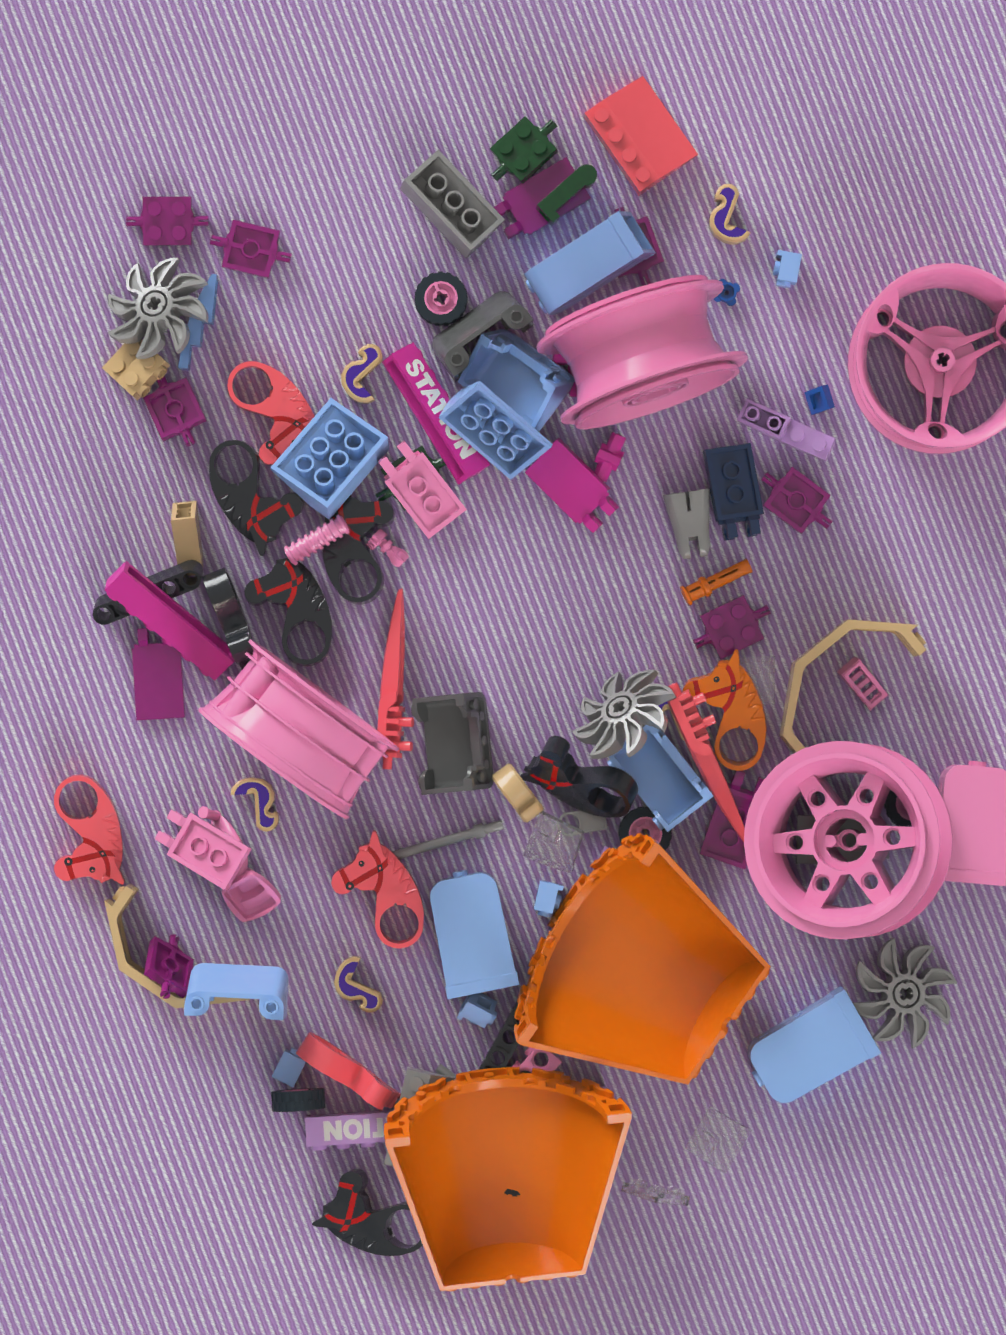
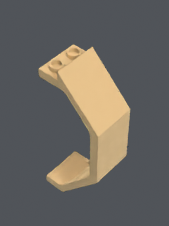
M844 620L791 663L779 734L790 750L796 753L805 748L794 735L792 726L803 671L807 665L850 630L891 632L899 638L913 657L920 656L926 651V648L923 646L926 642L918 632H912L918 625Z
M132 884L120 887L112 899L104 900L119 970L175 1009L184 1008L186 996L182 998L170 992V997L163 999V996L160 997L161 985L144 975L145 969L132 960L123 926L122 914L139 889ZM214 997V1001H210V1004L250 999Z

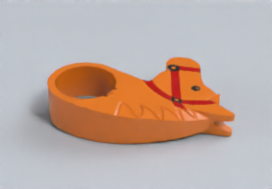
M736 649L730 660H719L710 673L689 679L685 683L683 691L689 689L692 697L703 692L709 705L720 707L724 710L715 739V754L720 763L726 768L743 771L753 767L761 758L766 741L767 723L759 691L750 674L740 664L739 651ZM739 726L746 730L749 728L758 743L757 752L746 761L729 759L723 753L720 746L722 736L727 731Z

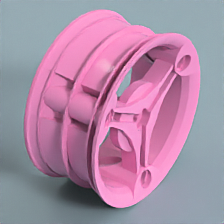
M957 263L932 264L917 268L900 276L890 283L869 305L859 319L851 338L848 353V375L851 390L861 412L877 431L889 440L907 449L929 454H945L974 447L1006 428V397L988 420L968 432L961 434L957 429L945 424L949 399L951 396L964 390L975 375L977 358L998 346L1006 351V338L1000 333L1001 327L1006 326V283L993 274L973 266ZM946 288L961 291L977 298L986 304L995 315L992 319V328L969 336H965L961 331L948 326H932L919 331L896 317L899 300L917 291ZM877 314L886 316L887 324L885 326L879 323ZM892 324L913 338L909 344L889 330ZM993 333L996 342L975 351L972 342ZM883 334L905 353L903 360L906 377L910 384L924 395L923 424L914 429L906 427L893 418L878 401L867 372L869 339ZM938 355H941V358L946 357L945 367H942V364L938 365L936 363V360L939 359ZM933 398H940L938 422H931ZM929 428H935L938 430V439L933 437L929 433Z
M250 639L248 643L253 648V655L248 652L245 653L250 658V661L235 679L228 676L227 679L231 683L213 700H210L205 707H200L198 711L233 741L284 779L344 819H348L350 817L348 814L350 807L353 805V800L364 780L367 782L371 781L367 776L382 756L388 758V755L385 753L387 749L398 751L399 747L297 670Z

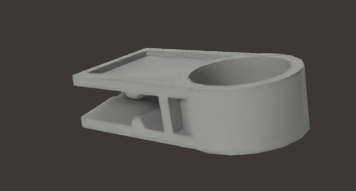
M580 810L565 812L558 820L559 830L567 836L608 829L606 817L595 816ZM568 814L575 816L579 820L577 830L572 833L565 832L560 826L562 818Z

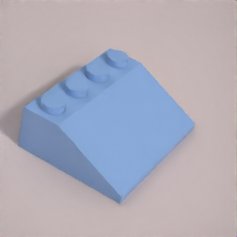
M481 381L462 388L448 401L438 417L510 480L553 445Z
M330 398L270 468L309 506L330 520L376 466L378 460L388 452V437Z

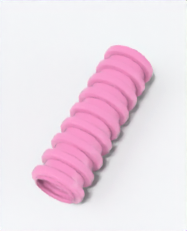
M338 514L336 519L331 518L328 524L326 522L323 523V527L318 526L316 531L311 530L310 535L305 534L303 539H297L298 542H291L290 547L286 545L284 551L290 562L297 565V561H304L306 556L308 558L311 557L312 552L316 554L317 549L322 550L324 545L329 546L331 541L336 542L337 537L342 538L344 533L349 534L350 529L344 518Z

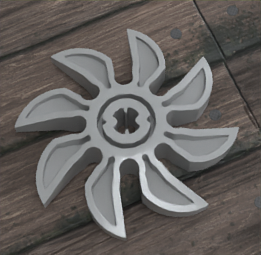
M169 258L158 263L150 272L152 284L148 288L146 287L140 265L138 263L135 264L126 278L127 290L133 297L137 298L135 301L125 300L108 294L110 309L118 318L128 321L109 331L108 334L114 340L125 344L139 342L144 337L136 354L137 359H147L159 353L166 344L164 332L167 329L170 330L177 354H180L190 339L189 327L183 320L179 319L180 316L192 317L208 323V312L204 305L197 298L189 295L208 285V283L201 276L193 273L179 274L172 279L180 262L179 258Z
M644 670L632 675L625 681L623 690L622 675L620 672L615 673L604 683L601 689V694L606 700L604 703L595 702L584 696L581 703V711L590 723L572 732L580 742L591 745L596 744L589 754L592 759H602L617 753L623 748L625 738L627 756L635 755L647 740V734L642 728L644 725L653 726L665 732L668 720L658 705L676 698V695L666 685L652 684L658 675L656 670Z
M895 938L888 940L881 947L877 957V966L887 976L885 981L874 975L862 962H857L856 977L859 985L867 992H881L879 1000L852 1002L859 1015L868 1019H879L890 1009V1014L885 1022L873 1035L872 1038L874 1040L884 1042L899 1036L904 1030V1016L907 1014L911 1048L919 1046L929 1031V1020L920 1012L922 1005L931 1010L943 1023L949 1024L950 1008L947 1001L941 995L926 994L925 989L928 986L940 984H957L953 975L944 969L930 967L926 968L919 977L916 976L922 963L935 947L918 945L909 949L903 955L902 971L899 972ZM901 989H906L904 991L907 993L905 997H900L902 995L900 993Z

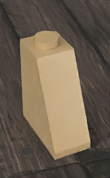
M197 501L173 503L171 525L177 565L188 560H196L203 567L204 561ZM186 573L188 576L195 575L194 573Z

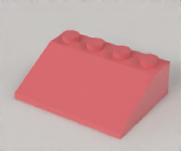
M644 76L608 96L584 113V119L638 196L698 155Z

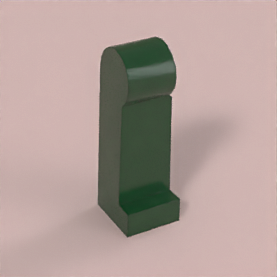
M589 164L580 166L539 202L536 210L553 226L560 219V215L557 212L583 188L593 186L597 179L596 169Z

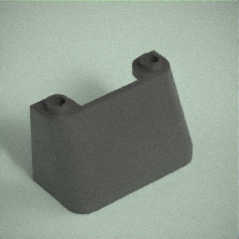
M499 291L433 338L432 350L454 382L459 380L462 372L469 364V356L463 347L500 321L506 330L510 328L514 330L520 329L523 333L533 327V318L510 293Z
M482 692L412 698V716L418 722L424 723L428 770H424L418 778L421 795L491 788L493 785V764L487 703Z

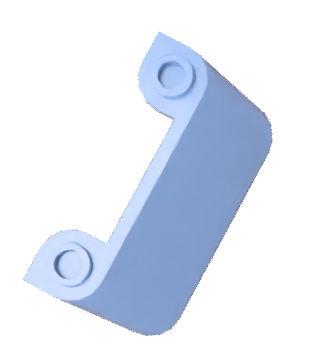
M504 329L481 334L469 358V364L458 380V383L464 388L481 381L538 432L571 390L575 382L574 377L545 355L538 353L534 347L514 333Z
M644 725L642 728L647 734L644 746L635 755L628 757L625 740L623 748L609 756L610 760L607 761V764L619 768L632 776L638 785L637 794L655 815L652 821L660 831L665 828L669 832L711 799L713 794L663 731L653 726Z
M198 964L191 970L184 1005V1016L203 1015L209 1009L210 1001H214V997L259 999V1010L263 1017L270 1020H284L287 1016L288 974L283 968L277 966Z

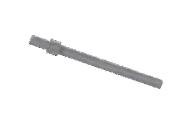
M502 820L485 825L480 823L473 825V828L392 852L399 859L471 838H484L486 834L503 830L504 827Z

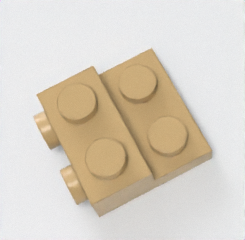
M142 339L132 344L124 343L102 367L137 401L150 392L151 386L156 380H160L165 376L167 368L170 366L158 353L147 359H137L136 354L141 346Z

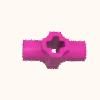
M611 432L607 444L602 443L594 462L598 463L594 473L604 482H607L612 470H617L624 455L621 449L626 438L615 432Z

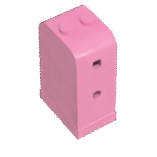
M969 761L968 765H950L941 772L938 790L945 801L950 816L953 834L952 856L944 881L1006 886V771L1001 768L986 767V762Z

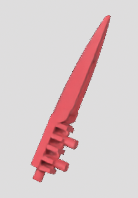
M403 588L397 592L389 625L382 669L377 731L399 747V750H386L385 753L388 755V758L382 756V769H392V759L402 758L400 751H412L413 749L412 742L401 741V736H404L402 727L414 726L413 717H402L405 707L400 706L404 700L405 618Z
M673 683L668 687L674 692L676 698L667 701L707 787L736 833L744 842L745 826L712 746L707 740L710 736L706 727L717 723L713 714L703 719L700 716L696 705L707 701L703 692L692 697L689 689L681 692L678 683Z

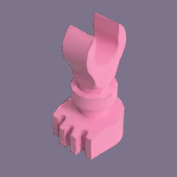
M380 528L365 545L371 550H374L379 545L381 547L380 551L387 553L391 563L396 567H400L409 558L408 553L397 546H393L391 540L387 541L385 538L388 534Z

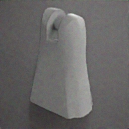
M709 489L663 495L681 557L683 559H691L689 541L697 540L698 542L697 548L700 557L708 556L710 549Z

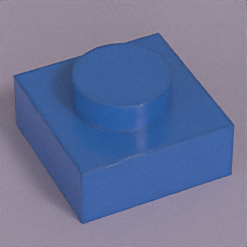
M828 384L804 392L811 415L835 408Z

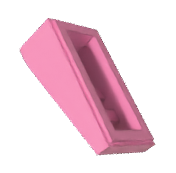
M853 657L837 671L844 682L870 711L888 696L887 692L857 657ZM856 668H858V670H857L854 674H852L850 677L848 676V675H850ZM864 674L865 677L855 684L854 682ZM871 682V685L866 690L861 692V689L866 684ZM877 689L878 692L868 700L866 697Z

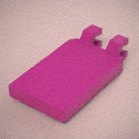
M557 438L552 443V447L542 454L525 473L575 523L581 524L583 522L594 533L603 524L593 513L595 508L599 505L608 516H611L619 506L608 496L609 493L607 491L610 488L560 438Z

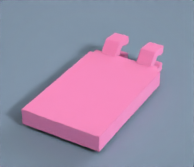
M402 441L397 445V448L406 458L405 461L395 468L384 455L378 460V463L387 473L384 476L385 484L427 538L430 539L467 509L424 453L419 451L414 453L408 444Z
M171 810L167 819L181 826L176 838L159 831L155 840L169 848L167 853L169 857L228 891L252 849L193 813L185 817L179 812Z

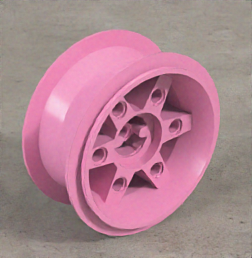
M688 275L666 279L600 300L569 314L551 325L545 331V337L537 343L536 349L540 354H561L569 364L577 386V403L561 414V422L563 424H575L577 429H594L630 421L696 398L735 378L740 372L739 367L748 360L747 353L743 351L724 352L714 340L707 319V303L723 291V283L719 280H708V277L704 275Z
M853 741L819 743L792 754L778 764L763 780L755 793L748 810L744 830L746 863L759 894L768 906L795 928L811 935L828 939H854L878 936L894 931L909 923L922 913L935 898L943 885L952 856L953 834L950 816L944 799L929 776L913 761L900 753L885 747ZM844 773L865 775L847 806L825 779ZM870 789L874 797L870 803H866L864 800L866 799L867 791ZM890 790L903 803L912 827L887 826L880 816ZM818 792H822L825 796V801L822 805L818 803L816 795ZM803 795L816 821L812 829L786 832L791 811L798 799ZM847 819L858 821L866 830V833H861L858 830L847 829L837 835L839 828ZM893 831H897L900 834V841L896 845L891 843L890 834ZM850 833L856 837V843L853 847H849L846 844V837ZM796 836H800L803 840V845L800 849H796L793 846V840ZM862 846H867L863 855L851 862L847 861L837 849V847H841L845 851H857ZM913 848L908 868L900 882L895 886L883 865V861L889 851ZM787 854L814 855L818 864L808 889H805L794 875ZM850 875L872 902L853 908L832 905ZM871 875H875L878 879V885L874 889L868 879ZM824 877L828 879L830 884L826 891L822 890Z

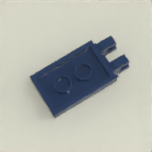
M751 443L704 450L703 457L715 521L718 522V525H722L724 541L733 540L738 537L737 522L745 521L747 537L761 534L759 519L760 515L764 514Z

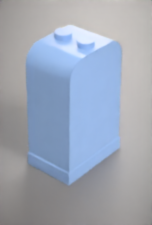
M618 211L608 217L607 220L532 267L524 275L527 279L526 284L532 293H536L540 301L538 303L545 314L548 313V315H556L570 308L643 260L656 254L632 213Z
M467 870L453 872V877L438 881L431 890L430 902L446 982L447 999L519 985L499 890L494 877L486 872L468 874Z
M841 986L755 1037L748 1046V1057L755 1068L751 1073L760 1087L764 1085L771 1097L780 1103L792 1102L860 1063L881 1054L847 992Z

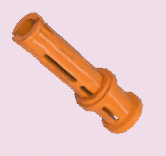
M745 558L743 561L723 569L710 577L705 578L701 576L698 578V581L686 587L681 586L680 591L687 605L690 606L693 601L704 596L709 597L713 590L753 571L748 560Z

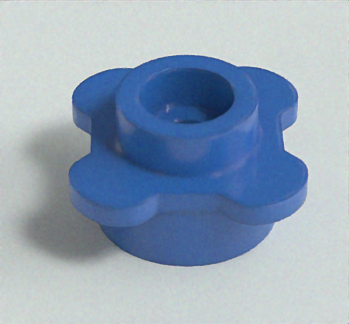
M720 279L719 281L723 283L724 289L714 300L716 302H725L728 306L735 305L736 294L740 291L739 284H733L725 279ZM726 290L729 291L728 295L724 293Z

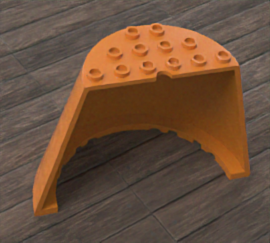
M639 833L636 836L630 835L621 840L622 845L617 849L609 847L604 851L601 857L590 865L594 870L588 876L582 874L560 903L559 909L553 914L547 925L552 929L548 932L549 935L546 939L541 936L536 951L528 964L530 968L527 974L530 975L527 986L523 984L520 987L517 999L518 1006L514 1016L515 1019L519 1020V1025H514L516 1042L522 1046L688 1085L692 1078L694 1079L698 1076L704 1061L712 1056L718 1041L726 1036L728 1032L726 1025L728 1022L736 1020L740 1016L742 1007L747 1000L752 999L758 984L766 979L771 966L665 849L652 837Z
M501 1067L456 1074V1080L448 1082L443 1077L436 1080L435 1083L419 1087V1091L410 1099L403 1097L394 1106V1111L389 1112L387 1115V1123L384 1124L385 1145L440 1291L451 1292L463 1288L477 1289L481 1286L489 1285L502 1286L509 1279H516L519 1283H527L532 1280H552L558 1277L573 1278L586 1274L632 1119V1112L621 1098L616 1100L613 1091L601 1088L600 1084L584 1078L581 1082L571 1080V1077L564 1075V1072L532 1068V1073H520V1067ZM507 1189L518 1191L520 1195L512 1196L511 1194H504Z

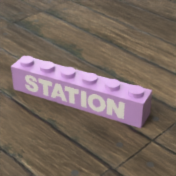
M394 1110L306 1115V1147H312V1150L315 1151L326 1150L329 1145H336V1149L351 1148V1144H360L361 1147H374L376 1142H385L384 1124L387 1123L389 1112Z

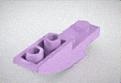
M746 399L737 419L738 422L778 442L825 462L836 442L835 438L792 420L784 414L749 399Z

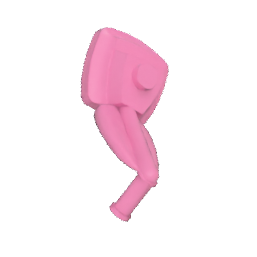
M204 806L198 810L200 818L212 820L211 824L243 843L232 825L218 810H210ZM248 857L229 890L222 889V895L227 906L242 922L264 916L281 902V895L265 877L248 867Z

